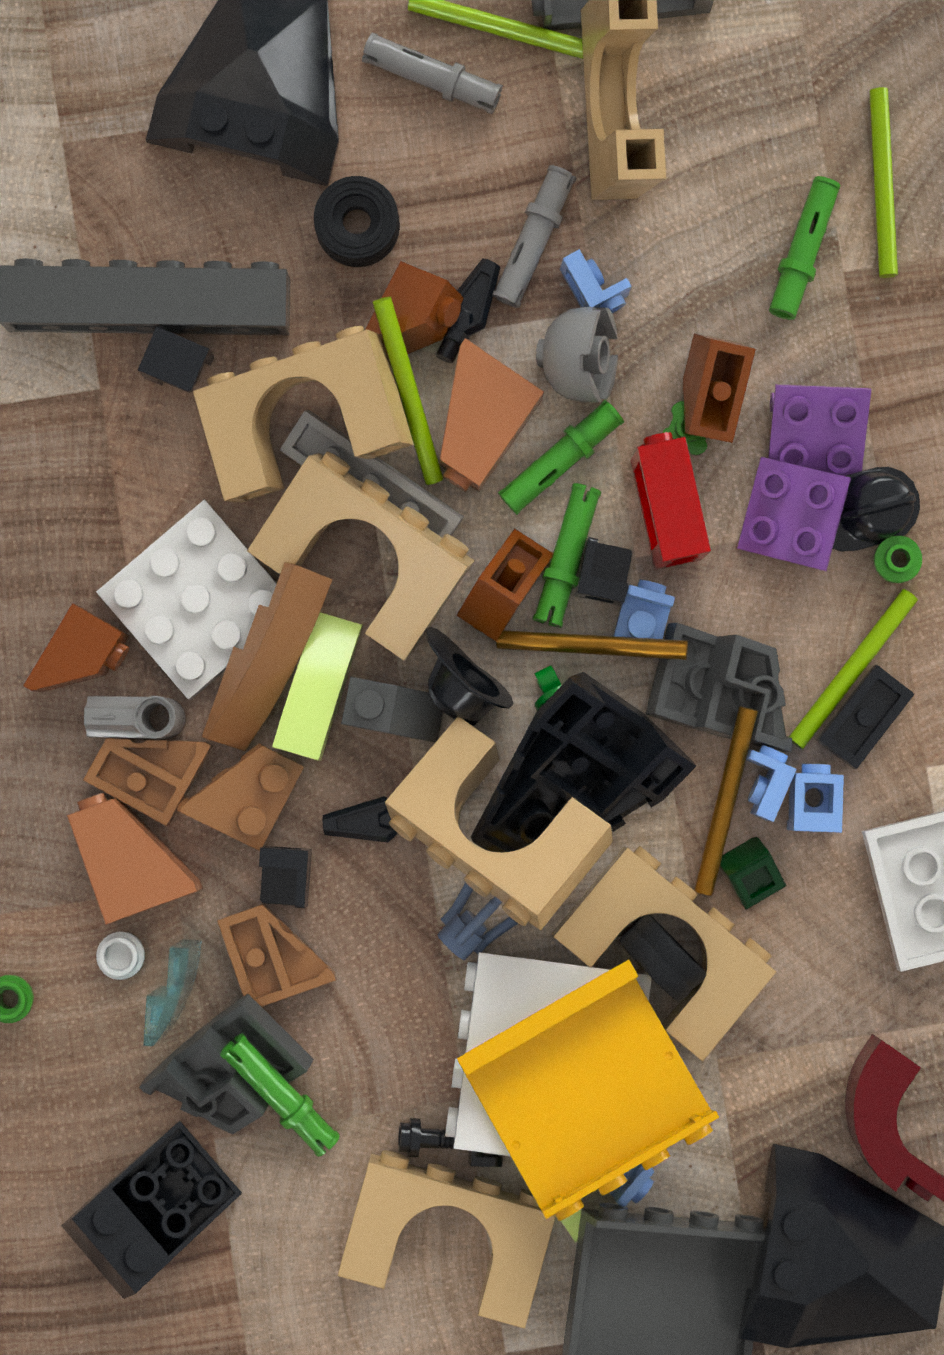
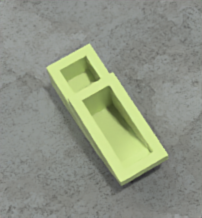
M319 613L300 657L272 747L321 761L348 677L362 624Z

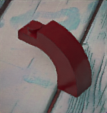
M872 1034L854 1062L846 1088V1119L854 1145L872 1171L895 1192L906 1176H908L909 1178L904 1185L918 1196L929 1202L932 1196L935 1195L944 1202V1176L911 1154L902 1143L897 1129V1110L900 1100L921 1067Z

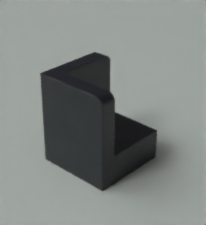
M156 326L138 371L145 379L162 386L164 382L190 393L196 385L204 364L211 366L214 355L209 348Z
M588 537L575 596L622 606L625 602L628 583L626 582L632 551L626 548L598 543L597 538Z
M277 846L260 847L259 867H262L260 900L262 903L295 905V908L304 909L308 906L312 849Z

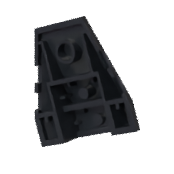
M218 0L157 94L146 142L187 153H193L194 145L277 164L280 165L283 176L328 186L339 145L328 0Z
M585 672L569 677L536 712L478 821L471 839L476 845L491 852L504 853L522 849L533 843L545 831L572 797L608 822L614 832L626 824L623 820L625 816L648 802L652 808L663 801L692 772L696 765L643 712Z
M773 1144L765 1185V1192L772 1194L758 1278L755 1290L747 1288L738 1337L783 1348H793L936 1329L944 1284V1226L820 1153Z

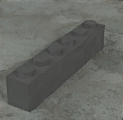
M36 259L14 260V266L0 265V324L8 332L153 334L157 326L174 334L290 335V277L287 269H279V264L266 261L251 263V268H232L231 263L224 261H207L203 263V268H185V263L174 260L156 262V267H138L137 262L130 260L109 261V267H91L89 261L80 259L63 260L62 266H43V262Z

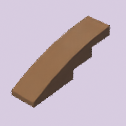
M284 562L269 607L258 606L243 650L233 647L202 737L246 751L269 716L293 673L315 626L333 579L296 564Z

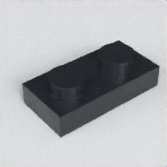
M873 665L816 741L852 769H857L911 700L914 693L880 666Z

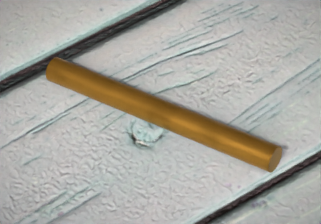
M504 630L496 641L497 649L680 660H687L688 641Z
M741 706L738 709L694 889L695 892L712 896L758 713L754 709Z

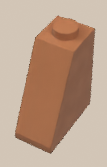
M466 338L459 348L440 455V466L446 469L443 477L457 488L466 492L471 486L480 492L542 402L544 391Z
M101 793L77 802L80 811L67 815L105 924L203 889L200 879L122 801L116 798L107 801L105 793Z

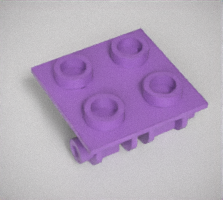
M775 384V392L770 395V412L773 413L768 458L842 476L862 471L871 388Z
M761 457L737 549L827 571L851 478Z

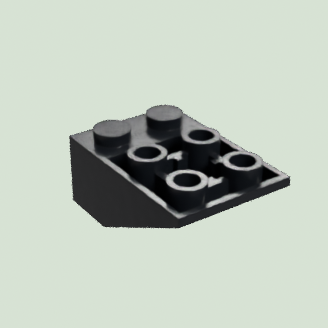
M179 1121L61 1226L121 1297L125 1299L136 1294L236 1200L242 1192L182 1122Z

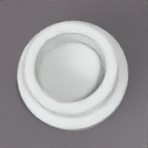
M122 931L115 932L106 936L100 942L96 952V960L100 970L106 976L116 980H124L134 976L142 968L145 960V950L141 941L135 935Z

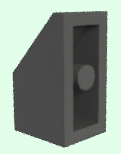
M350 676L341 724L436 742L439 736L443 712L433 703L429 692Z

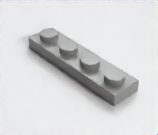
M310 410L303 412L280 448V451L300 465H303L308 456L318 452L323 456L326 452L335 454L351 467L348 471L349 474L362 483L369 479L383 487L390 494L387 499L401 510L407 506L422 514L429 521L427 528L442 538L445 534L452 536L464 518L463 515L377 457L369 460L355 457L349 437Z

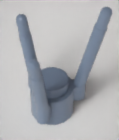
M466 882L452 907L441 918L445 926L437 934L448 949L462 960H466L473 951L477 954L482 952L492 941L518 924L508 917L484 934L487 930L484 922L502 903L496 897L491 899L476 916L469 910L460 915L473 891Z

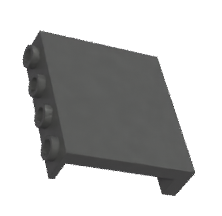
M600 1203L598 1210L581 1209L562 1355H752L754 1341L740 1339L738 1336L747 1288L756 1289L766 1233L764 1220L751 1215L739 1214L735 1215V1221L719 1220L718 1215L705 1211H691L690 1218L674 1217L673 1211L658 1207H646L644 1214L628 1213L627 1207L611 1203Z

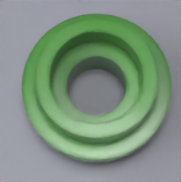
M892 536L882 541L876 548L874 566L878 574L886 581L904 583L918 574L922 566V553L919 546L912 539L905 536ZM896 550L902 551L906 555L907 562L902 568L896 567L891 561V555Z
M4 975L0 977V1022L15 1023L26 1017L31 1011L34 995L31 986L25 979L16 975ZM6 990H12L17 994L18 1002L15 1007H9L3 1002V994Z

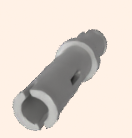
M376 33L370 34L364 47L362 62L370 63L405 79L443 93L442 98L453 102L454 98L485 110L489 114H493L503 85L495 84L465 71V66L457 62L451 66L416 50L382 38Z
M549 165L547 175L535 202L528 204L525 210L528 216L511 252L496 290L492 294L500 302L515 308H520L521 300L538 266L553 228H559L563 217L560 215V212L573 183L576 181V177L571 172L558 166Z

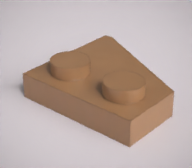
M106 738L83 781L165 826H169L178 811L179 803L184 800L213 745L208 742Z
M259 743L244 754L234 766L225 768L211 779L212 782L189 799L186 797L182 800L177 810L260 851V847L264 846L304 766Z
M265 904L217 920L243 996L249 994L261 1007L337 980L335 972Z

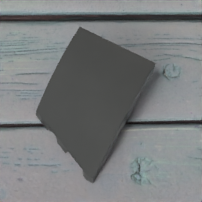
M669 623L664 639L688 641L687 660L659 658L646 715L731 739L739 706L754 709L758 713L750 744L760 747L765 745L778 751L791 752L793 747L792 738L786 736L781 708L786 706L783 688L778 680L780 667L777 649L737 634L715 636L680 623Z
M246 994L178 1047L143 1080L139 1088L149 1095L153 1094L156 1090L182 1102L180 1110L195 1117L205 1118L212 1125L230 1134H234L263 1116L269 1104L220 1056L222 1049L230 1041L236 1044L234 1038L243 1033L246 1039L288 1083L306 1073L314 1059L249 994Z

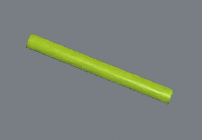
M409 0L408 11L583 59L582 39L445 0Z
M879 87L869 91L879 277L890 278L898 276L889 93L888 88Z
M380 298L372 303L426 485L435 484L443 480V475L392 298Z
M905 589L901 590L789 737L792 738L793 744L802 750L805 748L916 604L918 599L912 593Z

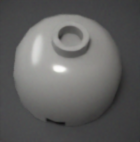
M599 307L569 309L560 314L548 327L545 339L538 341L536 348L537 365L543 367L545 377L555 392L566 399L580 402H602L601 399H608L615 382L618 355L610 356L609 339L618 338L614 316L610 309Z

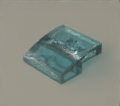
M183 939L170 947L167 986H160L147 995L143 1046H154L168 1034L178 1020L190 996L197 975L202 940Z

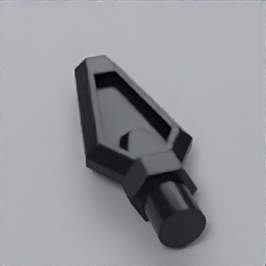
M482 258L457 290L464 299L461 303V310L457 321L448 328L436 353L439 359L447 363H453L464 339L469 340V336L485 329L493 299L492 294L495 290L500 266L495 262Z
M385 796L324 814L322 818L324 835L388 843L398 833L389 824L391 818L385 805V801L388 799Z

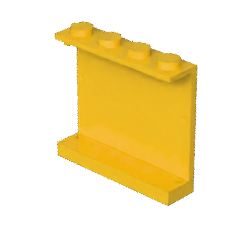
M629 959L456 1058L546 1219L555 1214L558 1221H561L573 1215L584 1207L581 1198L597 1189L603 1196L619 1188L628 1181L624 1173L639 1164L642 1165L644 1170L658 1165L670 1157L667 1150L668 1147L682 1139L685 1140L687 1145L697 1142L713 1131L709 1123L719 1118L718 1113L710 1109L638 984L636 978L639 976Z

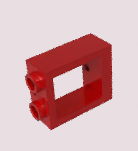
M671 432L648 436L643 439L644 444L637 447L630 462L654 569L659 570L701 561L711 552L686 437L673 439Z

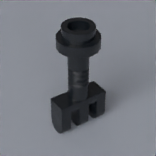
M410 1118L409 1123L400 1122L398 1151L407 1152L408 1157H418L420 1148L440 1147L443 1149L445 1147V1149H453L454 1137H446L445 1130L421 1128L420 1119ZM469 1151L468 1163L470 1166L502 1167L503 1156Z

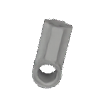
M88 696L84 708V726L86 728V736L89 738H149L165 740L178 735L183 729L186 719L184 709L180 703L174 699L161 696ZM158 705L166 707L170 717L168 725L161 731L155 730L150 723V714Z

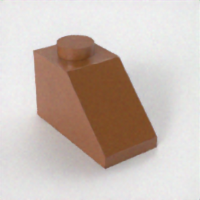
M400 261L382 298H392L407 354L441 341L448 328L457 321L461 310V303L464 299L448 280ZM374 311L365 330L367 329L382 335Z
M694 333L683 376L685 433L733 443L756 351L755 348L737 342Z
M514 529L482 572L456 616L494 641H497L544 571L553 553L517 529Z
M72 603L23 686L31 691L45 692L106 676L109 669L116 671L127 656L129 646L125 645V642L130 635L83 607Z

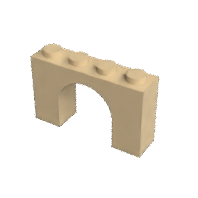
M589 0L581 9L591 200L637 199L666 179L664 129H641L636 103V75L640 51L644 42L658 29L657 0Z
M363 326L346 328L336 333L337 340L324 345H321L319 341L299 345L292 349L293 356L279 361L277 357H267L254 361L249 365L251 371L235 376L234 372L212 376L207 379L208 386L193 391L224 501L243 503L284 489L270 440V419L279 399L288 390L301 383L318 381L333 393L340 405L355 457L371 460L414 445L381 334L367 329L364 330Z
M319 452L306 458L247 552L280 574L284 562L301 566L322 533L334 521L358 519L379 528L389 538L396 551L398 578L391 595L365 634L402 660H405L414 652L424 637L425 630L435 621L475 560L466 555L469 549L461 541L449 534H445L442 538L427 528L429 521L422 514L407 506L401 510L387 499L390 494L383 487L369 479L362 483L349 474L348 471L351 467L340 457L330 452H326L324 456Z
M458 716L385 801L391 818L389 824L406 840L412 841L416 837L428 846L427 854L442 867L449 869L453 865L466 875L464 881L475 892L483 897H487L491 893L504 903L502 906L504 912L518 924L525 926L530 922L536 928L542 930L613 842L611 825L572 797L545 831L533 843L522 849L500 853L487 851L474 845L463 835L459 828L461 811L469 796L500 760L496 742Z
M640 845L634 852L624 846L556 927L552 935L591 968L619 933L630 922L639 917L662 913L676 916L687 922L694 930L700 942L702 951L701 967L704 969L706 977L679 1002L662 1025L665 1031L703 1062L775 975L776 971L767 964L772 955L751 938L745 944L740 942L730 933L735 925L714 907L708 913L704 912L693 902L698 894L677 876L670 883L656 872L661 863Z
M383 1150L381 1156L371 1154L337 1276L384 1289L399 1235L409 1220L418 1213L432 1207H457L469 1212L481 1222L492 1244V1253L478 1301V1316L525 1329L556 1215L554 1214L546 1219L530 1190L521 1189L520 1195L502 1191V1184L489 1178L475 1176L473 1182L456 1178V1171L443 1165L429 1163L427 1169L408 1164L409 1158L400 1153Z

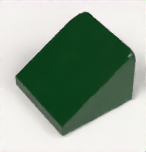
M753 837L722 855L720 867L746 910L787 886L770 852L758 837Z

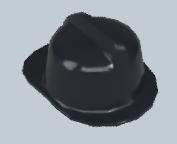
M875 467L845 475L850 477L851 480L832 549L844 552L876 546L889 537L906 535L914 526L920 511V498L914 482L904 472L891 467Z
M433 627L425 630L426 639L438 657L428 679L429 693L433 703L442 712L454 720L459 716L474 726L495 706L509 709L514 704L506 688L493 676L477 666L448 636Z

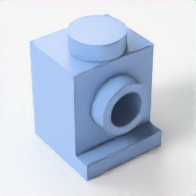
M802 764L801 773L794 774L789 786L787 830L842 833L844 775L830 774L831 765ZM811 788L817 789L821 795L819 804L814 807L809 806L805 801V794Z

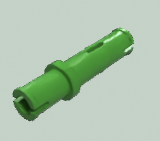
M816 176L813 180L787 258L781 259L778 266V271L781 275L769 308V312L774 316L786 320H794L808 282L814 281L816 269L813 266L840 189V184L833 179ZM814 219L815 224L812 233H809L812 221Z
M604 400L601 405L575 427L569 425L564 429L565 436L535 460L505 488L498 492L499 496L518 515L523 508L551 486L582 457L590 458L595 453L593 448L619 425H622L624 423L623 418L609 402Z
M579 483L572 484V491L549 568H545L542 579L545 582L536 613L533 615L534 621L544 624L551 609L552 613L548 625L562 628L563 618L572 588H576L578 585L579 577L576 574L598 499L602 493L600 490L591 487L590 491H587L585 501H583L587 485Z
M243 1033L237 1035L234 1038L236 1044L230 1041L222 1049L220 1056L280 1116L279 1123L285 1129L292 1128L314 1151L317 1157L326 1153V1150L323 1148L324 1145L330 1150L339 1140L340 1134L333 1130L312 1108L313 1101L308 1095L301 1096L246 1039Z

